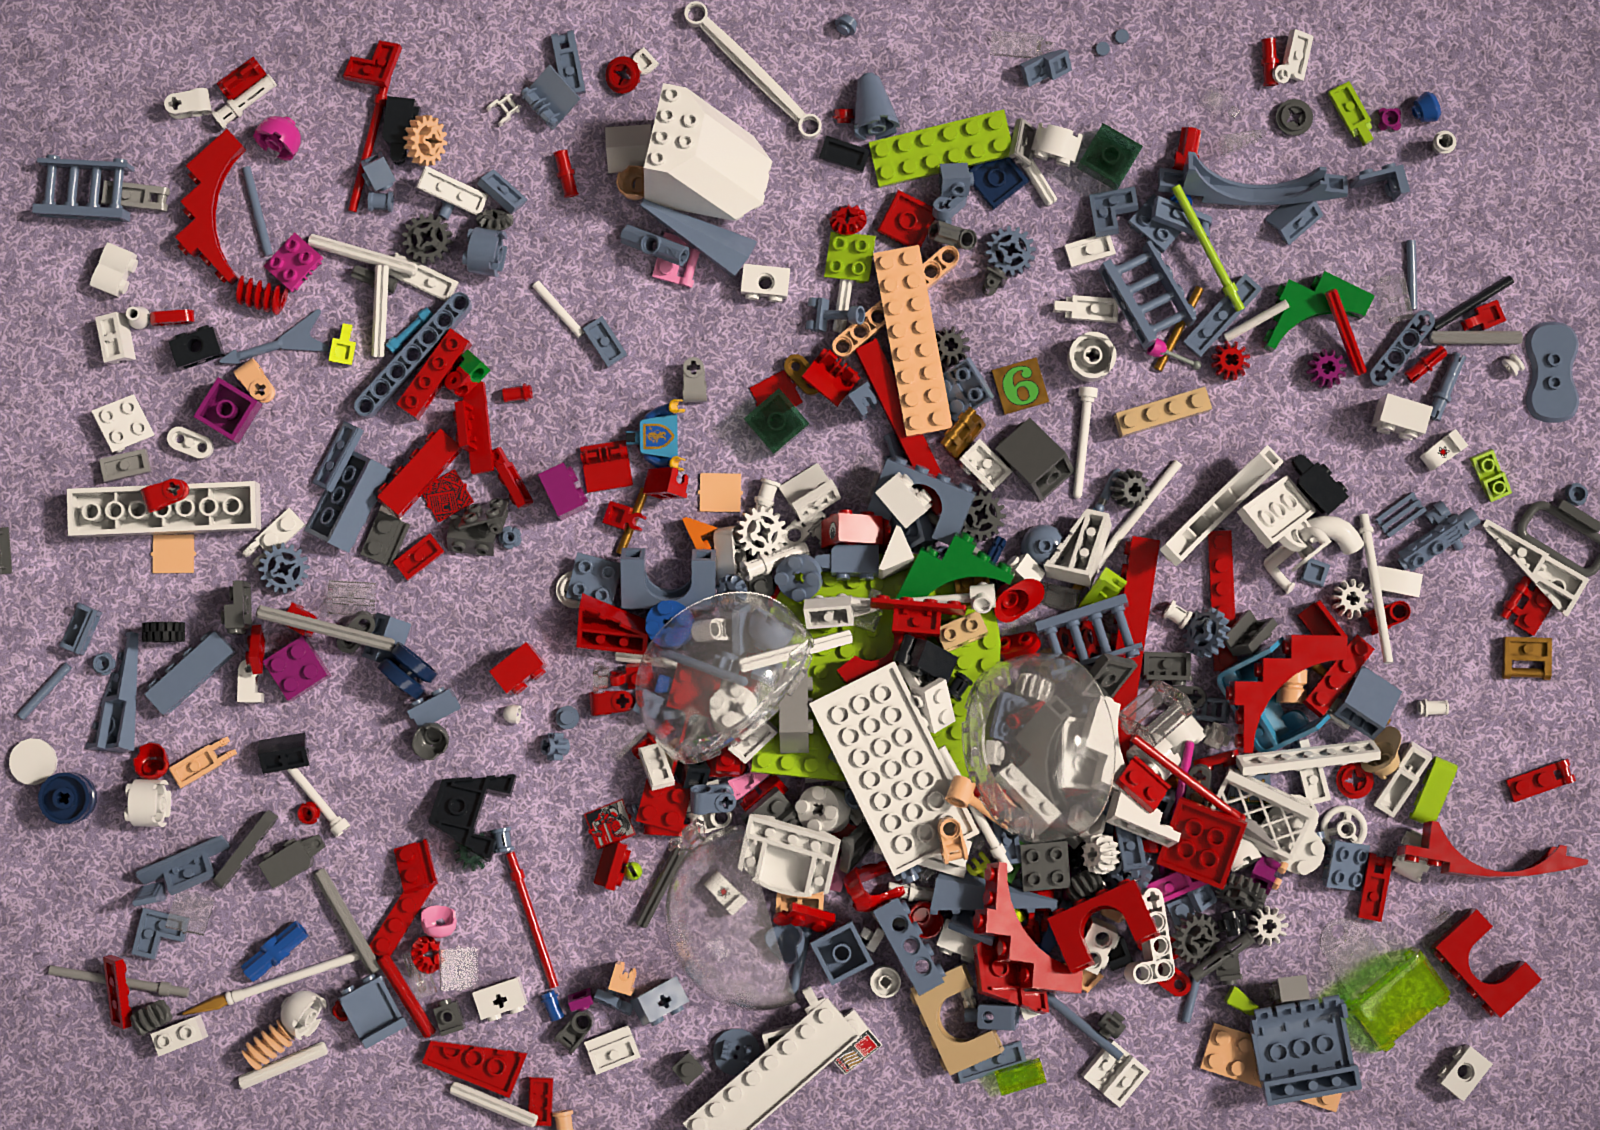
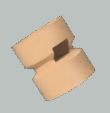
M1307 670L1295 674L1277 690L1276 703L1303 704L1302 702L1307 697V690L1303 688L1307 684Z

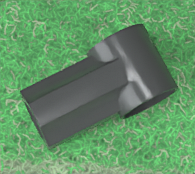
M934 220L929 226L928 234L930 240L964 250L973 249L977 243L976 233L971 229H964L938 220Z

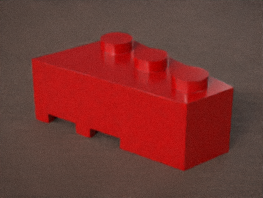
M582 593L579 605L576 648L647 655L649 636L645 629L646 619Z

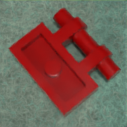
M1523 576L1521 581L1515 584L1513 588L1515 591L1510 599L1504 602L1502 606L1504 609L1499 616L1508 620L1513 613L1517 616L1513 625L1527 634L1535 636L1552 608L1553 603L1537 586H1535L1533 591L1529 590L1527 587L1532 580ZM1525 596L1528 599L1522 609H1520L1517 604L1521 597Z

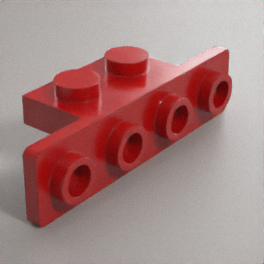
M480 381L469 394L463 397L462 401L454 402L455 410L453 411V417L457 424L456 442L460 448L469 452L470 469L473 475L494 471L485 383Z
M876 595V598L872 597L870 599V608L894 610L892 633L940 637L941 614L965 616L966 605H961L959 601L937 603L938 601L935 599H924L922 602L914 601L911 597H900L899 600L890 599L887 595Z

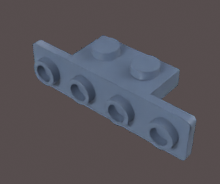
M222 835L214 836L202 844L190 846L181 853L167 856L160 862L144 866L141 870L135 872L136 877L144 885L164 877L168 892L171 895H175L214 878L215 874L210 857L231 847Z

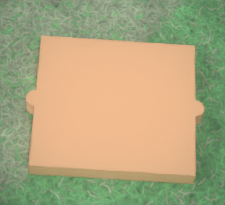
M700 473V490H698L700 495V512H740L741 495H743V491H741V474Z
M194 534L153 535V552H151V556H153V573H194V556H196L194 551Z

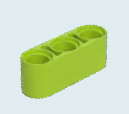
M1434 756L1431 761L1433 764L1431 769L1427 770L1422 782L1424 784L1422 791L1418 792L1413 804L1415 808L1409 814L1410 819L1421 824L1437 820L1458 769V765Z

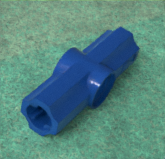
M298 921L291 923L278 936L275 935L259 948L260 951L241 966L244 974L252 982L258 980L270 968L280 964L281 960L288 957L295 947L309 937L307 931Z

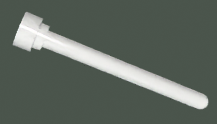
M1079 387L1078 396L1081 397L1082 411L1073 497L1076 499L1081 498L1083 491L1091 405L1094 403V399L1097 398L1098 388Z
M298 768L287 770L330 822V831L335 837L340 836L344 829L347 830L351 826L345 818L342 819L340 816H336Z

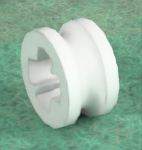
M1513 353L1509 355V359L1505 358L1502 360L1503 366L1514 377L1518 375V371L1522 372L1525 369L1522 361Z

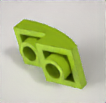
M1490 448L1469 457L1489 502L1512 494L1505 472L1501 471L1493 449Z

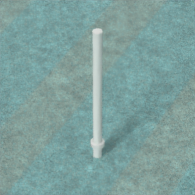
M1361 514L1359 515L1361 525L1359 533L1362 535L1383 662L1384 664L1393 663L1372 539L1374 530L1370 526L1369 515Z

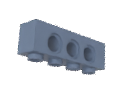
M896 898L874 910L875 917L918 995L921 996L944 983L943 977L946 974L940 963L934 964L931 956L935 954L929 943L923 944L919 937L923 932L917 921L912 923L908 917L911 911L905 900L900 902L899 898ZM897 918H903L906 922V927L901 932L895 931L892 926L893 921ZM908 939H914L918 944L917 950L913 953H909L904 949V943ZM919 960H926L929 963L927 973L920 974L916 971V963Z

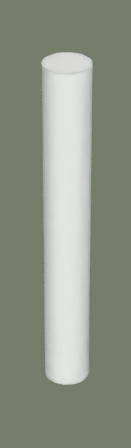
M537 281L533 284L532 287L576 337H581L585 333L583 329L542 283Z
M1283 300L1224 333V336L1229 342L1288 309L1290 306L1286 300Z

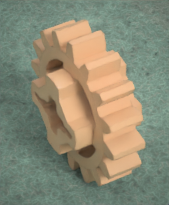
M432 115L415 116V120L409 121L411 127L405 128L408 136L403 137L407 141L404 149H409L407 157L413 158L412 163H418L419 166L435 165V161L441 160L439 154H445L443 145H447V142L443 140V137L447 133L442 132L444 125L438 124L439 119L432 118Z

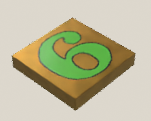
M1036 357L991 371L1004 415L1050 402Z

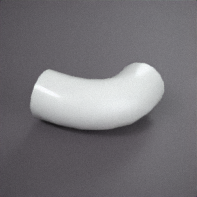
M1324 515L1307 520L1311 527L1321 529L1329 539L1334 540L1344 555L1355 553L1364 545L1356 529L1349 522L1339 517Z

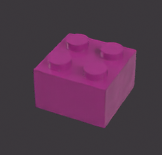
M218 377L193 417L239 444L263 404Z
M563 462L538 474L555 512L561 520L587 509L585 503L589 501L581 487L577 488L575 482L579 480L571 466L567 467Z
M305 636L299 637L262 661L287 701H294L332 676Z

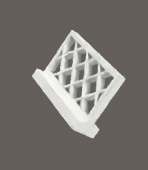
M1229 766L1216 794L1219 798L1222 796L1227 804L1242 800L1246 811L1243 814L1247 815L1249 819H1251L1250 814L1263 810L1267 822L1259 824V826L1262 828L1269 825L1273 836L1271 840L1275 841L1278 849L1276 850L1245 834L1243 837L1290 860L1293 859L1311 820H1313L1317 812L1316 806L1252 776H1243L1239 770ZM1227 784L1236 787L1240 796L1227 800L1224 794ZM1241 790L1247 792V794L1243 795ZM1250 796L1258 797L1261 807L1248 811L1244 798ZM1263 800L1270 804L1264 805ZM1211 805L1210 808L1216 809L1214 805ZM1273 806L1279 807L1283 817L1270 821L1266 809ZM1298 816L1305 820L1302 828L1294 831L1291 830L1288 822L1289 818ZM1285 820L1289 832L1276 836L1272 824ZM1299 833L1295 840L1293 835ZM1291 836L1293 846L1290 852L1281 849L1277 840Z

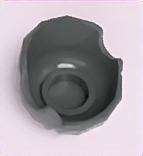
M425 723L415 731L411 746L414 753L421 759L435 760L437 756L446 751L449 744V735L447 730L438 723Z

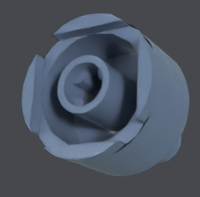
M481 227L468 230L467 241L469 244L467 251L463 253L462 264L467 265L469 273L491 277L500 276L497 271L503 270L507 254V246H503V239L507 240L505 231Z

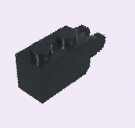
M387 96L382 137L390 146L391 160L395 165L399 166L405 162L407 157V149H404L407 141L403 139L404 136H408L405 128L411 127L410 120H415V116L421 115V107L417 106L418 104L415 99Z
M1302 454L1293 457L1292 466L1300 475L1296 486L1323 516H1328L1349 497L1346 494L1348 491L1340 481L1336 482L1330 476L1332 472L1325 464L1322 463L1320 465L1319 462L1313 464Z

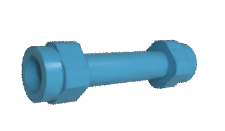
M427 307L417 314L419 317L396 338L393 336L385 344L394 354L399 352L403 348L402 344L434 315Z

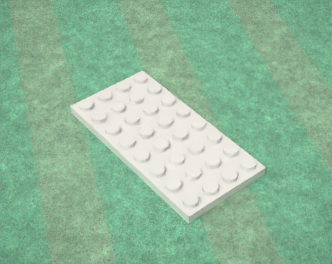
M895 661L809 703L893 876L941 853L937 823L943 817H952L960 823L964 841L979 834L968 809L955 807L945 800L952 782V776ZM947 822L943 827L945 834H951L955 829L953 822Z

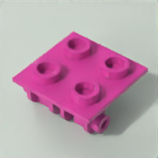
M294 232L267 261L264 267L293 292L295 289L298 290L304 282L303 278L308 280L306 275L308 273L312 275L313 273L310 270L314 271L322 264L321 261L324 258Z

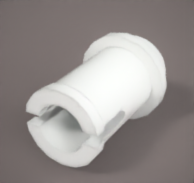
M1426 698L1422 699L1417 704L1418 714L1423 715V717L1428 715H1448V700L1427 701Z

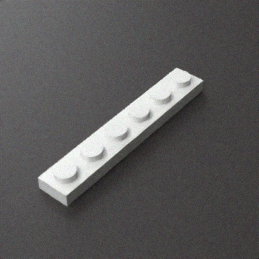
M1374 740L1236 755V764L1243 776H1255L1262 773H1279L1280 771L1288 770L1299 771L1305 768H1324L1330 765H1347L1356 762L1368 763L1373 760H1380L1381 751Z

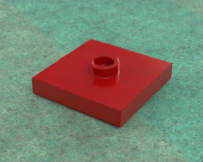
M898 190L877 232L906 247L919 245L921 248L928 235L929 226L936 219L932 215L933 207Z

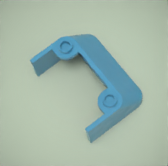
M1283 636L1260 647L1256 653L1243 657L1218 675L1217 683L1225 698L1226 687L1229 686V681L1257 682V677L1254 676L1255 663L1260 658H1271L1269 654L1283 643V640H1285ZM1273 695L1260 717L1255 733L1254 746L1261 753L1276 751L1318 731L1331 716L1328 713L1321 718L1309 722L1306 715L1299 710H1291L1284 713L1280 704L1276 703V698ZM1230 705L1235 713L1238 710V705Z

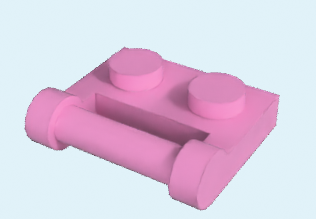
M664 233L663 237L690 247L676 235ZM695 248L691 249L683 277L677 276L679 265L657 257L652 277L692 288L694 283L692 278L700 252Z

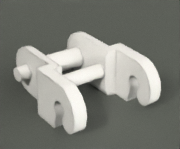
M512 93L505 94V97L500 101L496 99L486 108L489 112L492 110V107L499 105L505 111L507 116L499 121V127L503 126L504 122L507 123L511 120V115L515 112L519 113V109L522 107L521 105H516L511 99ZM507 101L513 108L510 111L504 106V103Z

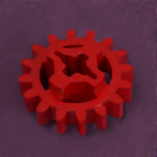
M1084 620L1080 622L1082 625L1079 630L1080 632L1084 630L1081 635L1090 659L1091 653L1095 655L1099 653L1095 647L1100 645L1097 641L1092 622ZM1066 626L1059 628L1056 635L1062 653L1069 657L1071 664L1075 659L1080 662L1078 654L1072 653L1076 648L1075 645L1071 647L1073 639L1070 630ZM1089 630L1092 634V644L1088 641L1087 637ZM1062 633L1067 637L1066 647L1062 643Z

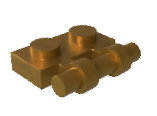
M970 406L964 413H960L957 417L959 420L951 429H947L944 433L945 437L940 442L949 455L957 461L986 426L983 419Z

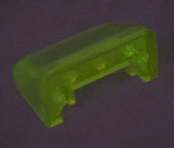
M1410 948L1404 953L1405 961L1400 959L1395 967L1363 993L1359 992L1352 1001L1350 999L1345 1001L1348 1017L1378 1052L1381 1050L1384 1052L1389 1051L1395 1046L1394 1041L1434 1008L1437 1006L1440 1008L1450 1001L1448 997L1451 994L1450 990L1427 957L1418 948Z

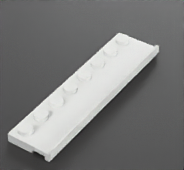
M826 998L683 1122L684 1126L688 1130H753L860 1037L859 1034L833 1003Z

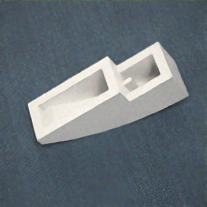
M1411 741L1400 758L1399 767L1390 774L1373 805L1394 818L1419 782V777L1432 760V753Z

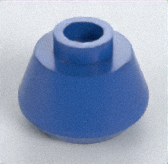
M1427 91L1421 94L1414 101V106L1411 107L1414 118L1416 120L1419 119L1421 122H1436L1441 116V108L1436 96Z

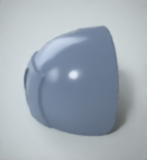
M792 924L786 926L777 925L767 931L764 936L768 950L784 963H796L803 953L805 937L803 930L799 926Z

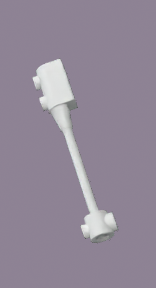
M986 582L970 586V593L912 597L914 601L922 602L924 599H935L938 601L937 603H947L948 601L971 602V609L978 613H987L991 608H996L994 584ZM843 593L835 597L816 595L813 598L805 599L803 608L806 629L853 626L854 617L881 610L870 608L869 598L847 596Z

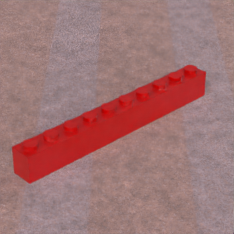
M1131 536L1130 541H1125L1123 554L1127 555L1126 564L1121 566L1120 577L1124 578L1127 583L1118 595L1126 594L1129 606L1125 607L1124 615L1134 644L1142 642L1143 651L1139 652V656L1131 658L1138 666L1112 698L1114 702L1121 704L1118 718V737L1125 765H1127L1126 752L1130 747L1160 540ZM1115 615L1113 618V624H1117ZM1118 624L1116 633H1112L1110 639V647H1113V651L1125 648Z

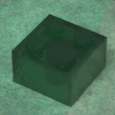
M1102 123L1080 160L1077 169L1113 190H1118L1143 146Z
M777 389L743 418L774 456L810 427L809 422L780 389Z

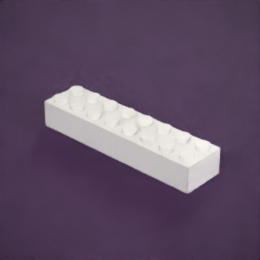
M255 481L188 484L190 491L184 500L148 513L140 492L141 489L147 486L67 489L68 536L85 538L261 530L260 484ZM175 485V489L172 490V493L177 494V490L180 489V486Z

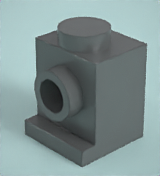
M451 998L437 1002L438 1007L434 1008L433 1011L441 1037L466 1028L458 1000L452 1002ZM446 1012H449L452 1015L451 1021H446L444 1019V1014Z

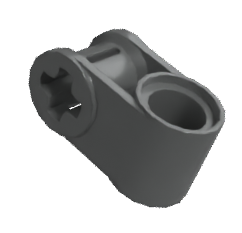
M589 1010L578 1011L568 1024H565L553 1041L555 1043L559 1042L572 1055L594 1025L595 1018L592 1012ZM578 1016H586L589 1019V1025L587 1027L580 1026L577 1022Z

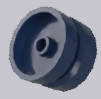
M398 642L391 650V654L400 663L397 664L391 659L384 658L377 668L397 688L418 700L425 689L416 678L418 677L426 683H432L438 673L413 651Z
M76 772L56 773L48 777L41 785L38 793V805L42 814L50 821L58 824L78 823L87 819L94 811L97 803V791L93 782L85 775Z

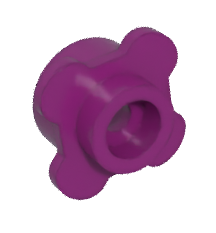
M1381 108L1378 111L1380 116L1378 128L1380 130L1393 129L1398 131L1401 128L1400 109Z

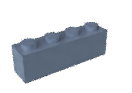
M207 632L200 639L201 643L195 649L191 647L182 655L184 658L178 664L173 663L165 670L166 675L159 680L157 678L148 685V691L144 695L162 715L168 716L237 653L219 632Z

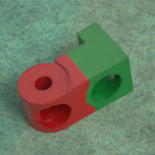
M468 349L462 355L465 360L454 372H451L445 378L446 388L457 397H464L469 394L491 371Z

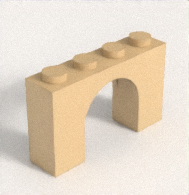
M965 963L945 971L944 983L921 996L918 995L914 986L910 988V998L915 1006L918 1005L921 1012L919 1015L920 1020L925 1028L928 1027L931 1033L929 1037L930 1042L935 1050L938 1049L941 1058H939L940 1064L944 1071H948L949 1075L996 1056L1005 1050L996 1030H988L969 1039H959L950 1035L942 1025L940 1011L944 1001L948 997L974 985Z

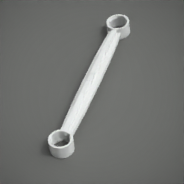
M694 1L686 6L684 11L686 22L692 27H700L756 86L798 124L799 134L804 139L813 140L820 135V119L814 114H806L764 69L710 20L707 8L703 3ZM693 7L702 8L705 14L704 18L697 22L692 21L688 18L690 9ZM814 120L817 122V131L814 134L804 133L801 126L804 121Z

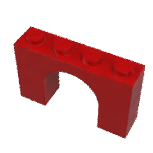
M1122 880L1117 883L1116 888L1100 890L1095 893L1096 897L1089 900L1086 898L1080 899L1073 903L1074 907L1067 910L1065 908L1058 909L1052 912L1051 917L1047 918L1070 972L1075 974L1095 965L1084 938V928L1088 919L1100 910L1111 909L1123 914L1138 945L1160 936L1140 887L1135 880Z
M1471 908L1431 946L1435 950L1433 955L1440 963L1446 962L1450 966L1449 973L1458 982L1462 980L1467 985L1465 990L1472 998L1476 999L1478 997L1484 1003L1481 1007L1490 1017L1495 1015L1501 1018L1542 979L1526 962L1519 961L1497 981L1486 983L1478 980L1469 967V953L1473 945L1493 926L1477 909Z

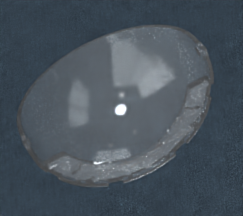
M729 592L696 602L682 610L662 627L642 657L635 685L636 702L642 721L656 743L675 762L680 760L683 764H695L721 755V749L730 744L732 747L737 746L762 727L781 708L778 705L787 694L789 696L793 694L810 666L813 657L810 649L814 647V639L809 630L806 629V626L787 606L763 594Z
M1030 653L997 662L996 665L984 671L972 686L965 705L967 709L966 721L962 722V745L965 764L971 783L975 782L981 794L978 798L1000 826L1011 834H1018L1024 837L1026 841L1032 843L1056 842L1079 836L1087 831L1103 812L1114 780L1116 762L1115 735L1104 695L1088 670L1078 661L1065 654Z
M742 822L715 831L696 843L686 853L670 881L665 903V924L673 955L686 977L694 986L711 999L725 1006L745 1011H765L797 1003L798 1000L793 992L749 846L745 823Z

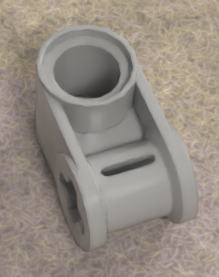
M696 357L688 358L683 364V402H707L704 364ZM692 363H696L697 367H700V370H696V374H692L688 370Z

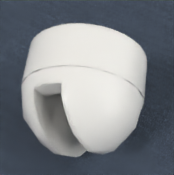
M507 706L503 711L504 719L509 723L518 724L520 722L521 706Z

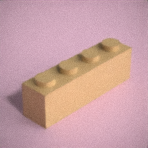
M1205 386L1115 413L1113 417L1119 437L1123 438L1207 413L1212 410V406Z

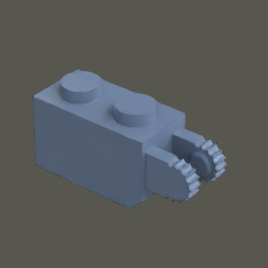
M835 545L831 549V554H819L814 556V559L821 566L822 572H831V577H836V580L845 581L850 580V577H860V580L870 581L874 580V577H878L879 545Z

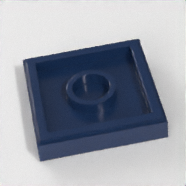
M1010 157L978 164L969 170V172H973L974 188L992 210L996 209L1029 183L1028 178Z

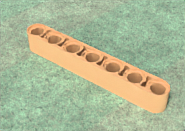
M954 246L942 247L923 263L924 271L930 267L937 271V275L934 278H929L925 275L927 290L957 265L959 252ZM951 253L955 260L947 263L943 261L942 255ZM881 300L865 313L863 324H852L835 338L832 344V352L839 359L850 357L856 351V348L864 345L886 326L885 318L881 323H876L871 318L876 312L882 313L884 316ZM862 327L866 330L867 334L863 338H858L854 335V330ZM840 342L847 343L849 350L845 353H840L836 349L837 344Z

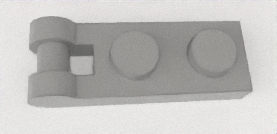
M104 180L101 201L103 205L111 204L113 181ZM123 182L121 205L127 208L167 212L168 205L166 204V199L170 194V189ZM151 194L157 195V202H150Z

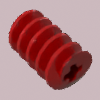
M244 275L240 276L236 288L237 304L243 305L245 303L249 308L254 305L255 309L261 310L263 308L267 313L272 310L274 315L280 314L288 297V288H285L283 293H280V286L277 285L273 291L269 282L265 288H262V280H259L255 286L251 277L245 283Z

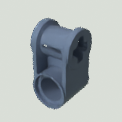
M699 784L690 788V807L693 814L727 813L736 806L733 788L728 784Z

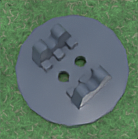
M732 1028L724 1031L717 1038L713 1047V1057L716 1065L724 1073L731 1076H737L760 1056V1046L756 1037L749 1031L741 1028Z

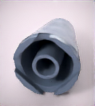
M865 73L857 81L854 134L862 140H867L866 136L876 135L875 140L894 135L897 132L896 128H900V123L883 83L878 75Z

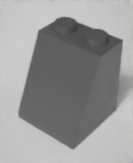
M1031 418L1021 422L1015 431L1008 437L1003 438L995 448L999 457L1040 502L1075 472L1066 452Z

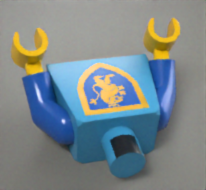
M673 399L670 403L658 406L647 413L643 420H640V431H626V445H640V455L644 456L645 461L656 468L675 467L678 468V471L683 472L684 469L678 467L680 461H686V459L678 457L677 414L674 413H684L685 409H678L677 407L679 402H683L682 399Z

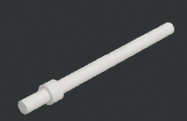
M946 746L939 747L938 750L952 779L955 775L962 776ZM968 804L972 815L991 847L989 850L992 856L997 858L998 862L1007 863V873L1011 872L1013 867L1005 854L1006 850L1003 844L998 842L984 815Z

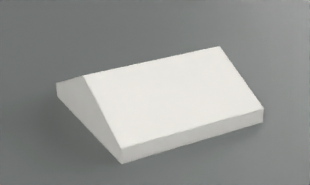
M651 124L605 127L608 173L622 172L629 165L644 167L652 134Z

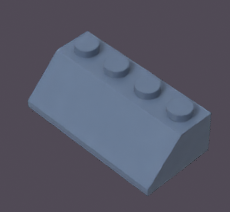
M353 451L333 492L324 491L304 531L349 553L356 543V538L362 526L366 523L373 505L377 502V496L379 495L377 492L387 482L391 469Z

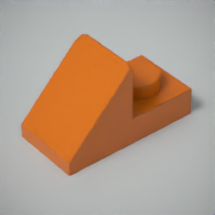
M688 517L683 518L682 520L695 548L711 549L708 540L703 541L702 537L713 533L718 528Z

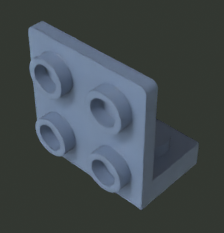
M1395 163L1384 165L1381 167L1382 170L1373 172V169L1363 170L1359 172V175L1350 184V188L1353 189L1387 180L1385 192L1387 197H1391L1392 202L1402 200L1410 192L1404 166H1396Z

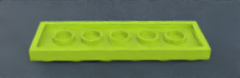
M1003 109L871 141L869 146L879 188L937 175L939 174L940 164L967 163L968 167L1007 158L1009 157L1011 136Z

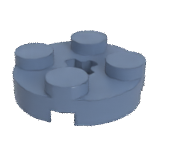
M790 554L778 565L774 581L784 595L796 602H802L805 599H810L820 590L823 583L821 566L810 555ZM801 572L804 582L797 581L794 573L799 574Z

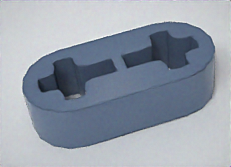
M967 196L938 197L933 203V217L941 221L951 219L965 207Z

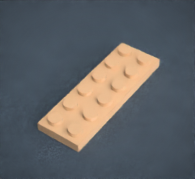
M1213 1022L1199 1068L1262 1088L1258 1077L1251 1035ZM1342 1093L1300 1101L1336 1112Z

